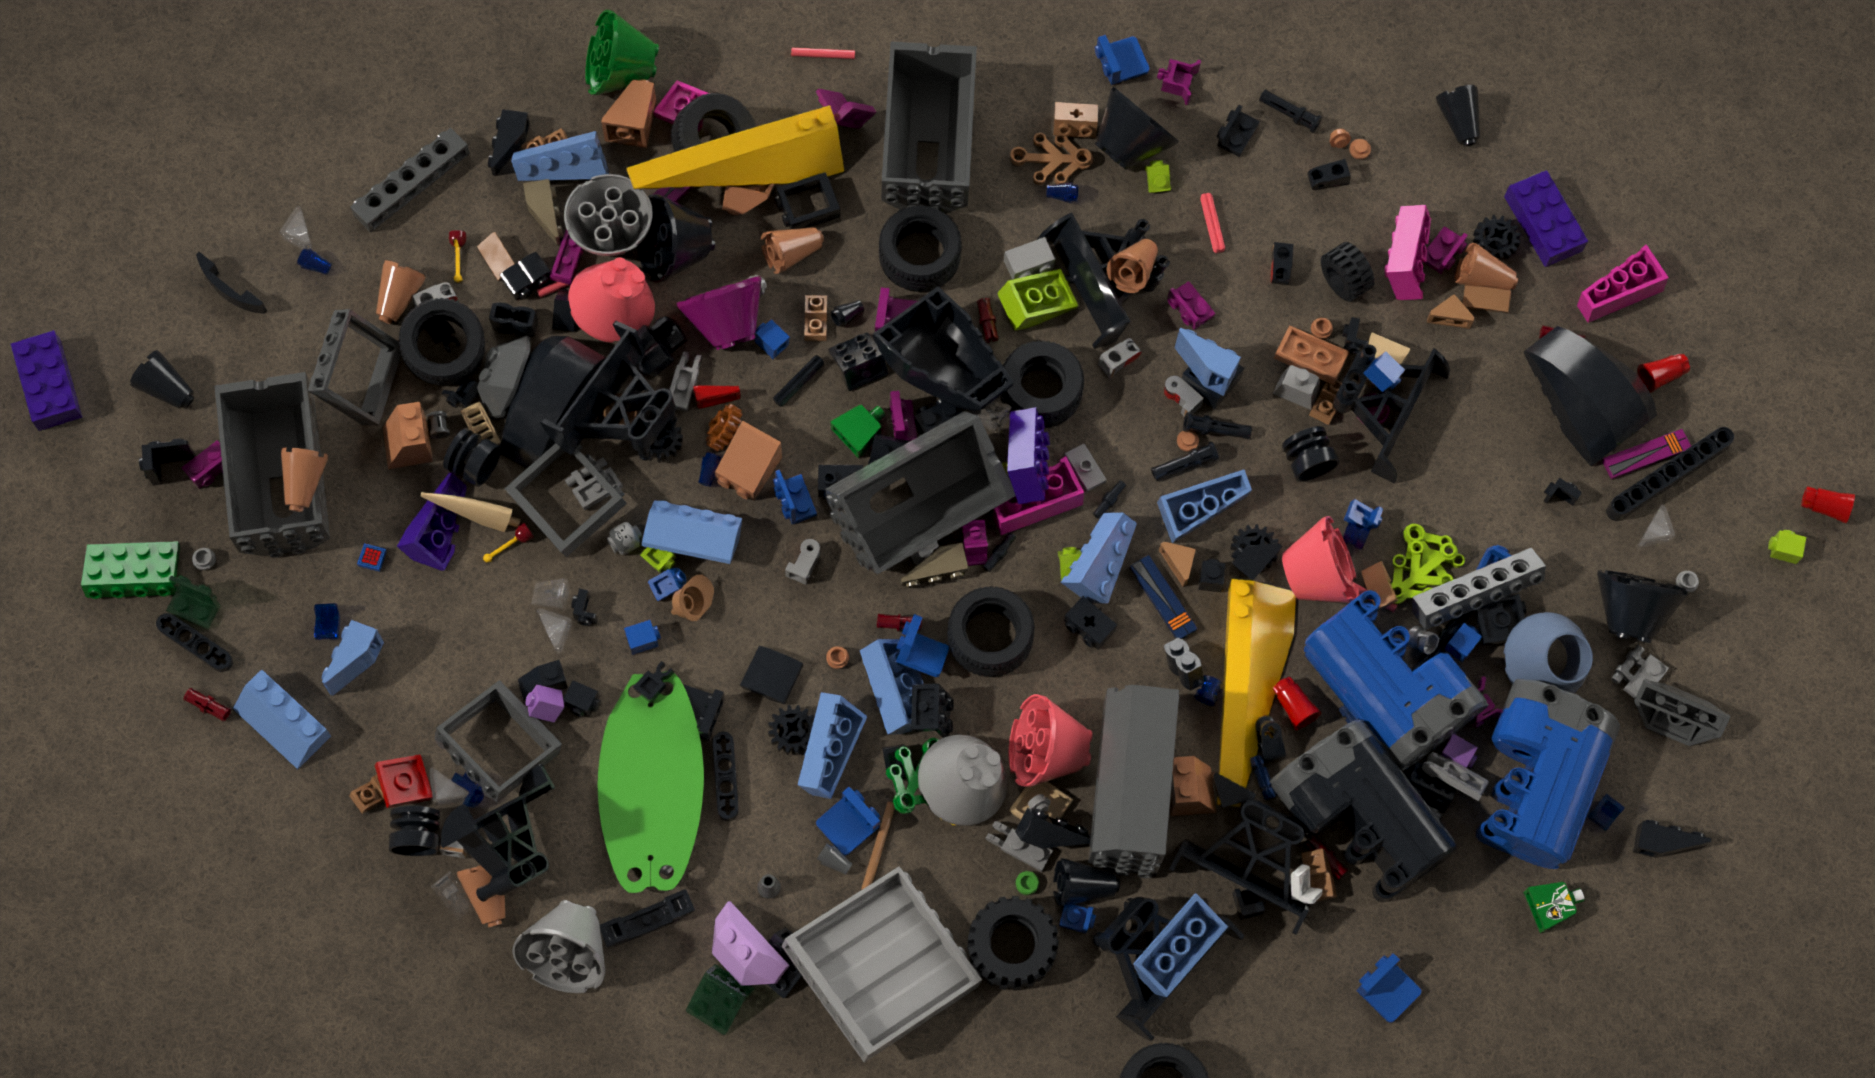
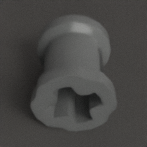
M434 411L427 415V420L430 421L431 426L430 438L440 439L450 435L446 427V412Z

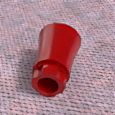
M1684 354L1671 355L1654 362L1640 364L1637 368L1638 376L1650 393L1690 371L1689 360Z
M1807 486L1803 494L1801 507L1811 509L1813 512L1829 516L1846 524L1853 508L1855 494L1840 493L1821 488L1815 489Z
M1290 676L1280 680L1273 687L1275 694L1278 696L1277 699L1285 709L1295 730L1304 728L1321 715L1322 712L1310 701L1300 686Z

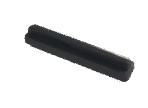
M815 355L773 397V401L782 407L824 365L823 359Z

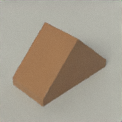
M1455 294L1432 309L1427 318V323L1470 329L1474 321V316Z
M1163 542L1160 545L1159 552L1182 587H1184L1189 579L1196 549Z

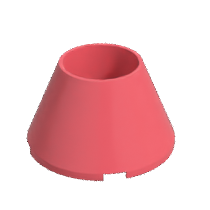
M1330 516L1319 520L1282 554L1286 578L1292 592L1299 600L1350 603L1359 596V587L1354 588L1353 578L1357 576L1349 550L1339 528L1334 529L1331 523L1334 520Z

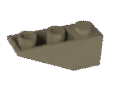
M549 179L523 183L528 211L556 245L560 246V238L564 236L562 225H557L556 220L560 218L558 205L554 206L553 200L557 199L555 186H550Z
M962 542L939 547L901 579V586L906 585L907 588H914L920 585L919 582L928 581L929 584L942 581V577L950 576L951 579L963 577L964 573L968 570Z

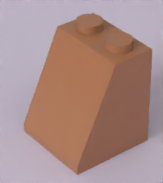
M647 80L631 81L602 118L601 123L605 141L647 148L654 118L653 111L656 109L657 104L654 83Z
M420 402L397 405L383 426L388 469L433 462L428 422Z
M742 421L715 471L718 484L726 489L729 487L733 488L743 499L747 500L750 498L755 500L782 459L781 442Z
M1195 756L1174 757L1169 806L1170 816L1216 813L1211 767Z

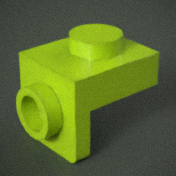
M1163 160L1150 161V165H1145L1149 193L1171 191L1169 165L1163 163Z
M647 547L640 555L660 574L664 570L671 569L675 564L674 559L676 556L669 551Z
M1065 547L1063 551H1058L1061 581L1064 576L1069 575L1072 563L1077 561L1082 554L1080 550H1076V547Z

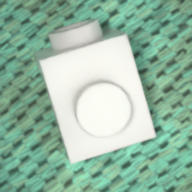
M1301 864L1291 873L1289 884L1293 900L1301 901L1303 904H1313L1322 896V889L1310 887V866Z

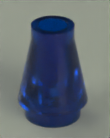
M1073 182L1047 185L1046 196L1047 198L1067 203L1077 202L1079 188Z
M304 248L297 260V264L302 269L325 275L328 274L332 263L326 261L312 249L307 250Z
M706 452L705 457H702L699 484L711 487L716 477L715 471L722 457Z

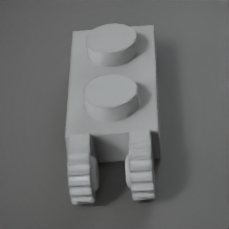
M686 351L683 352L679 365L677 364L669 390L672 393L676 410L688 412L694 392L693 386L696 385L702 361V355L697 354L693 367H686V363L689 360V352Z
M1432 752L1428 755V761L1422 767L1426 774L1431 777H1438L1440 780L1479 801L1489 783L1487 779L1449 758L1438 755V753Z
M995 821L992 826L997 831L1008 836L1005 842H1003L1000 838L988 833L986 840L1000 847L1007 854L1042 872L1053 850L1049 848L1041 849L1023 842L1015 833L1016 830Z

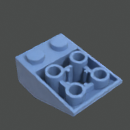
M1180 328L1175 344L1176 351L1204 387L1224 396L1236 374L1241 357L1233 350H1225L1217 346L1210 339L1205 340L1197 336L1192 330Z
M351 620L349 626L344 627L341 634L342 641L339 647L336 646L331 656L333 660L330 666L324 669L322 674V683L330 695L336 694L375 663L384 643L377 629Z

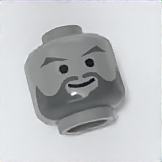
M623 522L610 530V537L607 540L615 554L619 552L621 555H626L640 547L639 538L642 537V534L637 525L632 527L630 523Z

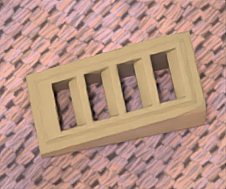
M477 402L460 411L468 429L472 430L475 434L488 428V431L480 434L481 439L483 440L492 435L493 438L490 441L500 445V439L481 402ZM482 420L485 421V422H483V423H481V424H479V425H477V426H475V427L472 426L473 424H475V423H477V422H479V421H482Z

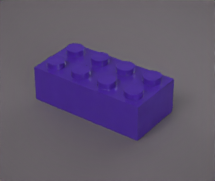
M1547 170L1508 187L1504 197L1544 267L1583 252L1588 240Z
M53 330L11 343L30 417L38 431L83 418L63 346L56 332Z
M1036 407L1010 412L1007 472L1018 504L1045 500V490L1049 488L1046 475H1049V468L1046 460H1049L1047 445H1050L1048 432L1043 430L1044 420L1042 416L1038 415Z

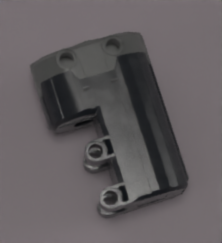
M1354 720L1332 735L1324 738L1270 780L1274 791L1294 818L1303 826L1307 835L1317 836L1341 819L1344 820L1355 835L1345 849L1344 857L1346 861L1352 865H1358L1371 856L1383 872V876L1372 890L1373 896L1378 902L1386 903L1439 866L1456 850L1457 845L1453 837L1363 720ZM1353 848L1354 851L1361 854V857L1353 856L1351 849ZM1379 886H1382L1390 894L1383 895L1379 890Z

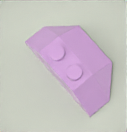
M727 902L715 919L712 954L741 986L776 984L788 969L789 964L732 902Z

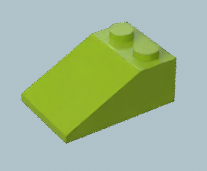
M1061 269L1008 280L997 293L1015 331L1035 326L1078 307L1077 301Z

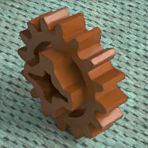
M729 404L728 406L725 405L723 410L718 411L717 415L709 422L710 430L707 432L709 436L706 438V445L716 451L722 450L725 445H728L738 429V424L741 423L742 410Z

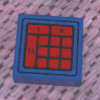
M364 543L357 565L380 572L387 550Z

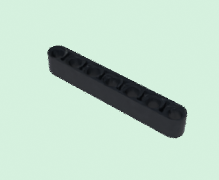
M1727 427L1716 429L1614 497L1606 509L1608 517L1614 521L1623 520L1723 453L1734 441L1733 431ZM1718 437L1723 438L1725 443L1720 442ZM1700 448L1705 449L1708 454H1704ZM1683 460L1689 461L1691 466L1686 465ZM1666 471L1673 473L1674 477L1667 475ZM1649 483H1654L1657 489L1652 488ZM1632 494L1637 495L1640 500L1634 499ZM1614 506L1621 507L1623 512L1617 511Z

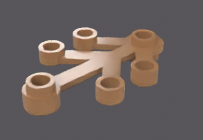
M1036 133L1033 142L1049 154L1027 153L1022 147H1015L1010 153V161L1015 166H1022L1026 162L1049 163L1041 171L1034 173L1033 181L1037 185L1044 184L1045 179L1063 163H1069L1070 165L1063 172H1057L1055 175V183L1060 186L1067 183L1066 180L1078 169H1088L1093 163L1091 152L1084 148H1076L1068 140L1067 136H1055L1056 146L1064 147L1070 153L1062 154L1046 139L1043 133ZM1041 137L1044 141L1038 142L1036 138ZM1063 138L1065 141L1060 143L1057 139ZM1021 156L1022 160H1016L1015 157ZM1083 157L1086 159V161L1081 162L1078 159ZM1039 175H1040V176H1042L1044 179H1043V180H1037V179H1036V176H1039ZM1063 176L1065 180L1059 181L1057 177Z

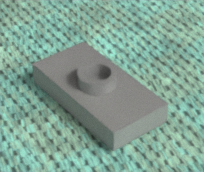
M1085 444L1065 453L1072 469L1087 492L1106 482L1107 479Z

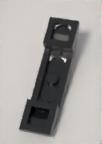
M201 252L196 254L205 277L218 294L228 302L244 310L261 314L266 313L267 309L261 300L248 290L240 296L216 276L219 271L211 260Z
M684 889L665 897L663 901L621 918L619 916L600 924V931L608 948L634 940L676 922L694 912L695 909L687 890Z

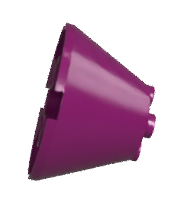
M761 276L749 278L685 299L686 301H679L676 304L714 347L716 346L717 350L734 346V341L740 343L755 339L754 334L756 333L762 279Z

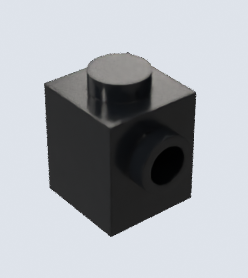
M1216 559L1203 561L1200 568L1198 590L1221 593L1224 585L1225 563H1220Z
M573 680L563 702L564 706L570 708V712L574 715L590 717L592 711L596 712L598 710L601 700L597 690Z

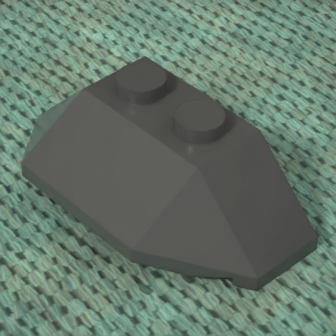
M530 337L514 338L492 347L487 353L486 363L480 373L477 389L488 418L494 419L505 416L506 408L510 405L517 391L530 353Z
M1643 680L1634 699L1647 729L1688 746L1720 738L1730 719V715L1710 702L1665 683Z

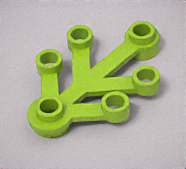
M1410 524L1403 532V538L1408 543L1405 556L1406 561L1411 562V543L1413 541L1423 543L1424 549L1420 568L1439 554V551L1430 549L1426 542L1438 544L1439 547L1443 545L1441 543L1443 539L1452 543V539L1449 536L1426 533L1419 524ZM1416 532L1418 538H1412L1410 533ZM1414 545L1412 547L1414 551H1416V547L1419 549V551L1421 550L1419 545ZM1458 553L1456 558L1461 559V564H1457L1454 561L1447 562L1451 563L1455 568H1460L1465 563V558L1462 554ZM1441 564L1433 570L1439 577L1447 574ZM1405 566L1403 568L1405 571H1410V567ZM1448 578L1442 580L1444 584L1450 581ZM1415 584L1414 586L1419 590H1423L1427 585Z
M1413 541L1410 545V552L1412 554L1410 577L1403 582L1402 572L1406 565V558L1401 554L1395 555L1392 562L1394 577L1393 582L1390 584L1393 590L1399 589L1401 594L1396 595L1398 601L1393 604H1401L1406 599H1412L1413 596L1433 589L1425 588L1423 591L1411 590L1410 588L1415 584L1440 586L1444 584L1442 582L1444 578L1452 581L1453 577L1450 574H1443L1441 577L1427 576V574L1444 561H1454L1458 554L1457 547L1453 543H1444L1440 547L1439 554L1420 568V556L1424 546L1420 541ZM1419 545L1421 550L1414 551L1412 547ZM1451 548L1453 553L1447 554L1444 550ZM1397 559H1402L1404 563L1402 565H1397L1395 561Z

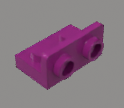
M1444 226L1427 248V261L1425 264L1440 274L1445 269L1450 270L1456 261L1454 256L1457 253L1461 255L1466 248L1467 243L1465 240L1468 235L1464 233L1460 237Z
M1189 281L1176 290L1174 288L1169 290V305L1174 310L1177 309L1181 313L1182 321L1187 326L1190 325L1194 330L1215 316V312Z
M890 391V410L894 438L912 441L917 438L912 400L900 399L899 391Z
M218 440L181 467L199 489L202 486H209L214 481L215 476L221 472L223 473L221 447Z

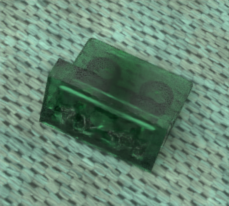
M171 575L169 581L177 591L166 609L167 613L209 629L221 607L217 597L212 594V589L202 584H199V586L191 584L192 581L186 577L179 575L177 578Z
M714 964L705 972L686 1008V1012L725 1035L729 1031L742 1004L751 996L755 988L750 985L741 986L729 972Z

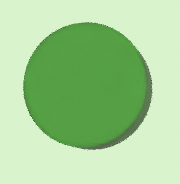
M1025 871L1018 875L1016 888L1021 894L1032 895L1038 890L1039 879L1035 873Z

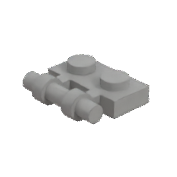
M604 457L595 461L597 464L594 467L599 472L602 467L606 466L607 462ZM611 467L604 470L611 478L608 483L612 487L617 485L620 489L623 488ZM586 468L580 471L575 470L571 473L570 477L565 479L568 487L576 483L579 485L572 492L584 511L610 496L595 477L586 482L584 481V478L591 475Z
M1637 645L1634 650L1628 652L1626 655L1627 659L1622 665H1618L1614 671L1615 674L1611 678L1615 684H1619L1622 679L1628 682L1623 690L1633 698L1636 697L1643 680L1659 682L1669 669L1651 654L1646 660L1642 659L1641 655L1645 650L1640 645ZM1635 664L1639 667V670L1633 676L1629 670Z

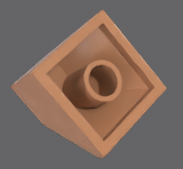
M776 184L726 186L722 210H726L732 215L744 214L767 200Z

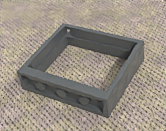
M351 309L334 310L313 376L311 377L308 392L361 425H379L401 357L399 341ZM348 327L381 348L362 409L328 389Z
M554 444L504 488L565 557L569 556L627 504L622 498L625 495L617 485L612 487L608 483L611 478L603 469L598 472L594 467L597 463L589 454L584 456L580 452L583 448L580 444L573 454L613 498L564 541L520 493L523 488L565 452L562 448Z
M500 680L439 725L435 732L437 745L441 749H446L453 762L458 766L461 765L466 770L467 776L482 787L484 794L488 798L492 797L496 802L518 787L533 768L539 764L545 766L560 753L562 745L537 718L529 716L528 709ZM494 701L545 751L500 787L450 736V734Z

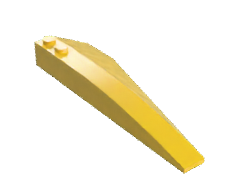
M829 105L628 167L627 172L635 190L667 187L783 185L826 172L827 177L844 172L838 127Z
M1231 579L1228 587L1219 774L1246 788L1252 770L1250 759L1256 756L1259 748L1255 723L1260 717L1269 716L1275 697L1273 687L1280 681L1294 637L1296 597L1292 591L1256 581ZM1217 796V805H1220V802H1219V799H1218V796ZM1241 802L1231 806L1240 807Z

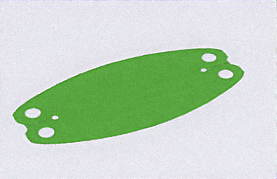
M675 673L670 678L663 680V682H670L673 685L672 693L667 696L660 693L653 701V707H648L649 702L641 695L637 698L629 696V688L635 685L643 676V674H633L608 718L603 736L598 770V803L601 827L613 870L621 886L628 893L642 892L646 887H650L649 855L654 857L651 861V887L655 886L658 890L663 891L674 889L680 882L688 865L700 822L704 788V766L700 735L687 692ZM664 865H670L674 869V874L670 879H663L659 875V871ZM634 867L642 871V877L636 882L630 881L627 877L628 871Z

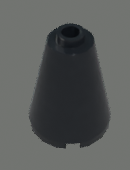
M1459 86L1455 88V91L1449 93L1447 90L1437 95V104L1458 143L1464 144V147L1476 144V140L1480 138L1477 86Z
M158 350L153 351L147 356L150 361H147L145 364L141 363L133 373L130 385L179 409L183 407L188 408L194 401V391Z
M1061 858V861L1058 860L1056 863L1053 883L1057 882L1058 892L1053 891V895L1057 905L1064 906L1114 897L1116 892H1119L1120 880L1116 878L1114 873L1066 858Z

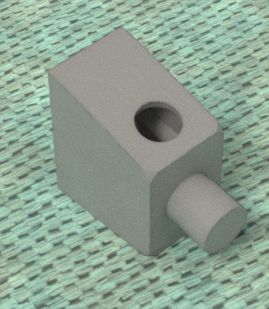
M1290 365L1281 374L1273 394L1311 410L1320 391L1319 377L1309 373L1306 369Z

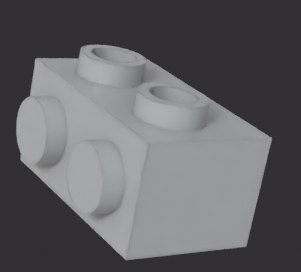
M1043 237L1005 251L1004 263L1013 280L1051 271L1054 268L1055 258L1046 238Z

